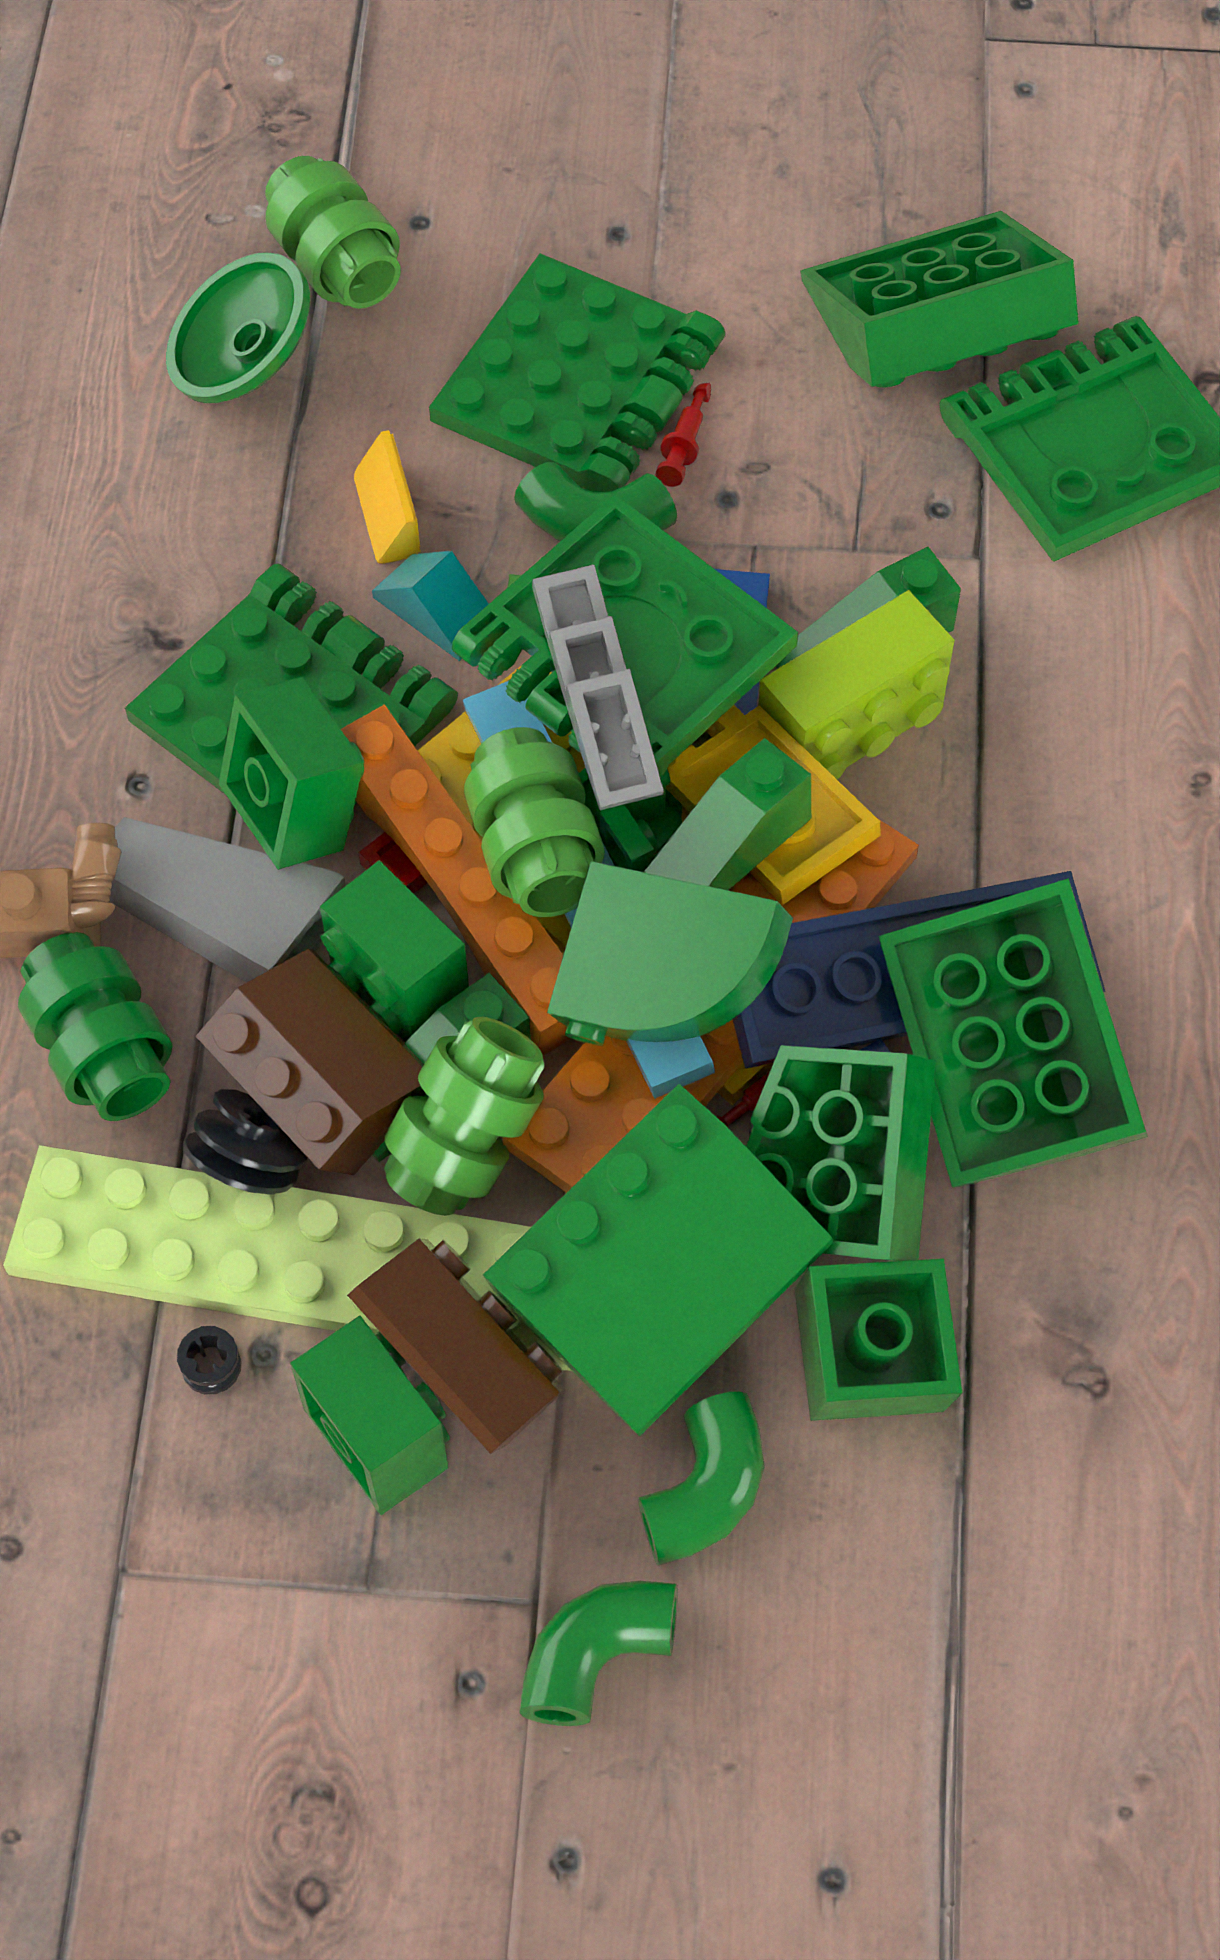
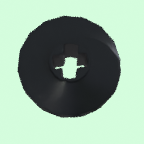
M220 1089L215 1092L213 1103L219 1110L208 1109L199 1112L194 1119V1130L196 1132L188 1134L183 1142V1152L191 1163L208 1176L228 1186L247 1192L272 1195L288 1191L296 1183L300 1171L299 1168L307 1162L308 1157L248 1093L236 1089Z

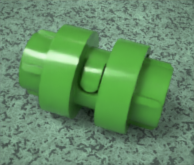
M298 156L279 166L271 175L265 190L268 202L265 217L266 225L278 244L291 259L296 261L297 267L303 272L309 284L324 300L340 302L344 307L350 306L357 309L367 308L382 301L395 288L401 273V267L397 260L400 240L393 226L373 203L368 202L365 191L343 165L333 161H324L322 158Z
M516 727L500 731L487 738L477 748L474 762L470 764L471 772L464 784V795L474 827L479 835L483 837L481 847L492 884L500 894L511 898L513 903L520 904L522 910L529 915L553 917L568 913L578 907L590 862L602 863L605 855L594 816L590 809L584 805L585 790L574 758L563 747L547 742L544 734L536 729Z
M475 1017L472 1021L464 1022L457 1036H443L437 1040L418 1075L420 1086L429 1097L410 1096L406 1098L384 1137L386 1146L391 1152L384 1166L386 1179L399 1196L424 1211L447 1216L454 1214L456 1210L464 1209L469 1198H481L490 1193L509 1159V1151L503 1145V1141L499 1136L508 1138L521 1136L544 1098L543 1091L537 1083V1079L545 1066L543 1054L538 1046L511 1026L487 1017Z

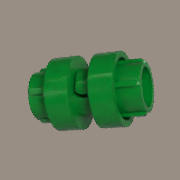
M81 932L64 933L55 936L31 951L24 960L20 970L26 985L20 993L18 1008L36 1042L41 1047L50 1050L48 1055L49 1066L67 1099L77 1105H94L100 1117L107 1121L125 1120L141 1114L155 1105L166 1094L171 1083L163 1067L171 1056L173 1045L154 1009L144 1002H139L142 993L141 987L121 952L111 947L95 946L91 938Z

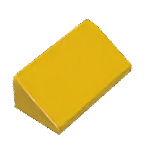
M389 430L382 431L354 473V481L375 559L379 564L404 560L412 554L421 552L418 521L394 435L390 434Z

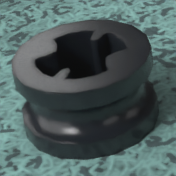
M201 1326L191 1330L182 1339L177 1349V1363L185 1383L192 1390L201 1394H218L227 1390L236 1382L241 1372V1357L234 1338L222 1328ZM217 1347L221 1359L225 1361L224 1365L219 1368L214 1363L212 1365L214 1372L201 1373L197 1361L194 1360L195 1355L200 1353L205 1357L204 1349Z

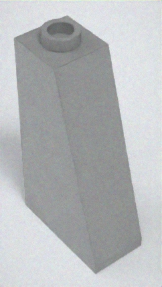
M123 817L115 827V839H117L118 848L121 849L122 853L115 878L111 882L110 902L246 983L307 949L316 951L322 944L321 935L325 933L320 905L346 886L345 877L330 869L300 863L278 870L267 853Z

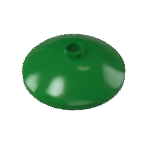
M263 252L239 258L211 275L188 299L169 335L166 349V366L173 384L194 401L220 403L247 395L270 380L294 353L306 328L310 307V290L303 272L287 257L276 253Z

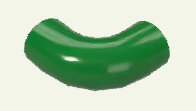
M546 462L528 472L519 483L514 496L516 505L535 525L559 542L614 494L662 530L669 528L677 521V510L669 491L657 477L649 473L617 490L594 492L583 489L576 484L557 463Z
M734 1391L716 1394L691 1406L683 1417L694 1447L695 1464L692 1473L685 1481L672 1488L638 1497L644 1530L657 1566L690 1557L725 1539L754 1505L765 1465L760 1428L747 1393Z
M653 1581L602 1584L565 1603L537 1636L523 1679L519 1713L527 1719L543 1724L580 1726L589 1723L592 1714L595 1682L599 1671L607 1661L621 1654L630 1653L672 1655L677 1618V1584Z

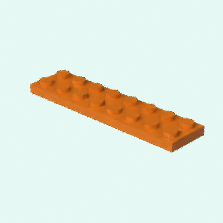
M880 820L881 836L781 906L793 917L792 923L874 908L917 858L919 845ZM750 873L728 890L777 901ZM733 1020L710 1033L700 1036L713 1061L715 1073L683 1086L704 1106L710 1102L743 1062ZM606 1036L603 1046L584 1043L544 1088V1098L525 1132L519 1137H502L503 1145L507 1147L509 1152L567 1193L667 1094L654 1099L627 1042Z

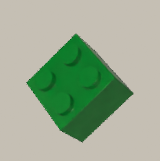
M303 677L235 694L219 786L273 864L279 870L344 851L350 822L354 817V804L360 779L364 774V760L358 746L347 739L333 720L328 705L323 700L317 698Z
M380 860L320 905L325 932L321 935V940L329 953V966L370 1006L369 1008L395 1035L398 1034L405 1042L438 1008L469 987L465 943Z
M944 1258L809 1266L794 1289L810 1421L944 1412L963 1393Z
M359 1315L290 1362L304 1411L378 1513L383 1515L449 1468L445 1443L450 1440V1436L441 1422L446 1417V1413L432 1390L424 1382H421L416 1387L411 1384L401 1366L406 1364V1360L380 1331L374 1334L361 1315Z

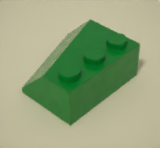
M780 1046L750 1121L754 1127L746 1147L833 1238L834 1243L823 1254L892 1261L919 1260L935 1060L907 1053Z

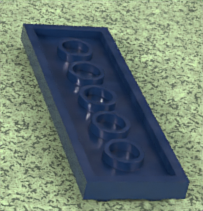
M1072 872L1056 873L792 923L784 951L772 977L755 1000L732 1019L745 1069L774 1063L781 1045L845 1049L870 1044L879 1039L884 1041L908 1036L879 936L1068 878L1103 991L1106 992Z

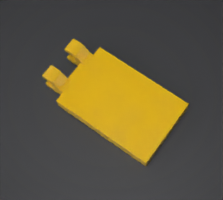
M733 705L706 730L712 737L698 748L691 744L667 767L670 775V784L666 786V789L690 813L716 779L764 738L811 773L812 818L749 872L781 905H784L881 836L880 820L760 705L746 715Z

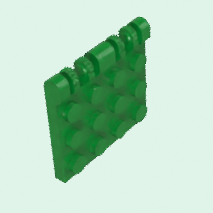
M539 253L429 406L430 421L534 467L546 462H555L582 488L594 492H611L624 487L629 481L630 475L640 465V455L636 453L637 451L632 448V445L642 450H648L649 447H652L658 436L656 432L664 429L682 402V395L688 393L693 385V375L690 374L689 370L701 371L702 368L704 369L711 357L710 355L714 354L724 339L726 332L723 325L709 315L697 310L685 314Z
M1133 316L1115 324L1113 329L1108 327L1095 333V341L1093 342L1095 343L1097 354L1104 362L1102 365L1093 353L1087 349L1086 345L1078 340L1065 346V354L1060 350H1054L1022 364L1019 374L1013 369L999 374V390L1004 400L1008 402V406L1004 407L993 391L991 392L986 383L983 384V382L969 387L968 393L962 390L940 400V413L948 429L955 438L964 440L1053 562L1220 487V417L1139 316Z
M614 494L458 631L452 642V651L473 667L479 665L477 668L479 673L492 681L500 675L502 676L504 671H507L516 663L522 650L526 651L531 657L522 664L520 669H517L512 674L511 679L508 680L509 682L506 685L507 689L505 692L514 701L519 703L521 701L525 702L527 699L526 710L558 736L562 737L571 732L568 736L569 745L580 752L548 646L532 582L536 578L594 565L608 616H612L626 669L631 671L661 780L671 762L797 647L798 631Z
M276 563L256 579L249 595L125 707V711L130 723L224 793L219 786V779L235 694L303 677L317 698L323 700L328 705L332 718L340 729L385 704L412 744L416 746L451 712L458 699V692L438 677L431 679V672L423 666L417 665L416 667L413 666L411 670L409 669L408 673L404 674L396 682L390 695L385 693L381 688L389 682L391 677H394L402 666L401 664L404 661L403 652L394 645L385 646L384 648L385 641L383 637L352 615L344 617L342 608L331 601L325 602L323 606L315 610L308 617L302 631H300L294 625L305 613L307 614V611L315 603L314 600L317 598L316 589L306 582L302 581L300 583L298 576L283 565Z

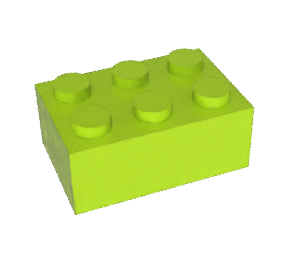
M908 590L760 680L758 706L760 705L836 779H839L848 766L864 756L872 758L881 754L891 745L895 737L913 726L921 728L928 725L940 714L944 706L955 640Z

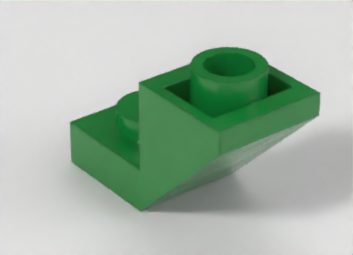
M666 769L661 778L663 795L600 810V837L614 866L644 872L654 860V854L658 853L657 841L646 822L665 813L666 786L670 784L668 769Z

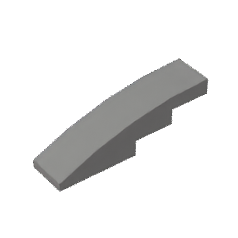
M585 566L533 579L532 588L550 653L599 809L603 810L663 795L662 783L631 671L626 669L612 616H608L595 566Z

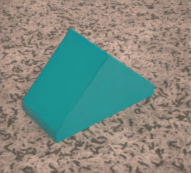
M452 551L412 554L372 590L375 600L458 661L462 658L452 651V642L456 634L489 604Z

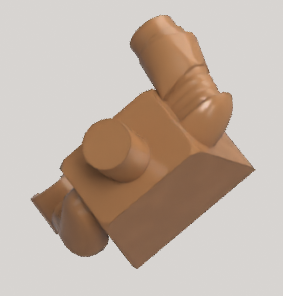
M86 823L77 826V840L74 846L72 870L68 868H43L0 871V958L27 957L41 943L64 933H84L91 938L95 946H102L101 922L106 920L116 908L115 905L110 903L109 897L111 896L112 889L111 882L115 878L122 853L121 849L118 848L117 839H115V826L107 823Z

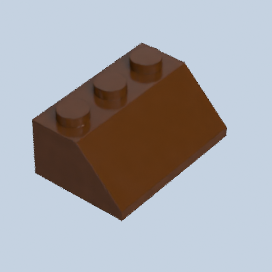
M311 949L299 953L237 987L196 1035L197 1039L319 1170L355 1175L385 1141V1134L404 1100L410 1096H424L426 1094L418 1081V1075L424 1064L335 971Z
M419 1238L357 1285L347 1296L486 1450L492 1454L507 1446L565 1391L556 1380L564 1371L537 1341L527 1348L509 1329L517 1319L493 1292L489 1290L480 1297L463 1277L471 1270L470 1267L445 1240L434 1246L428 1239Z

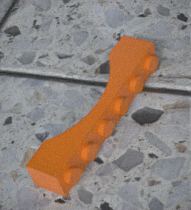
M384 704L341 728L347 739L358 746L364 760V774L360 779L356 802L364 813L397 843L428 882L463 935L484 974L490 973L530 1017L531 1041L538 1046L544 1056L572 1039L565 1035L567 1027L547 1013L563 954L537 917L525 913L520 904L513 903L511 898L500 894L494 888L483 856L482 840Z

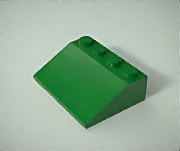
M1003 211L987 214L800 270L805 288L849 367L871 387H893L901 384L907 376L923 371H945L953 368L959 360L976 355H997L1006 351L1008 345L1028 339H1049L1056 336L1060 329L1079 324L1074 260Z
M1069 878L879 936L913 1055L936 1061L931 1117L952 1188L1084 1156L1148 1137Z
M678 1084L515 1242L483 1276L504 1305L640 1437L834 1241L830 1234L734 1133L685 1088Z

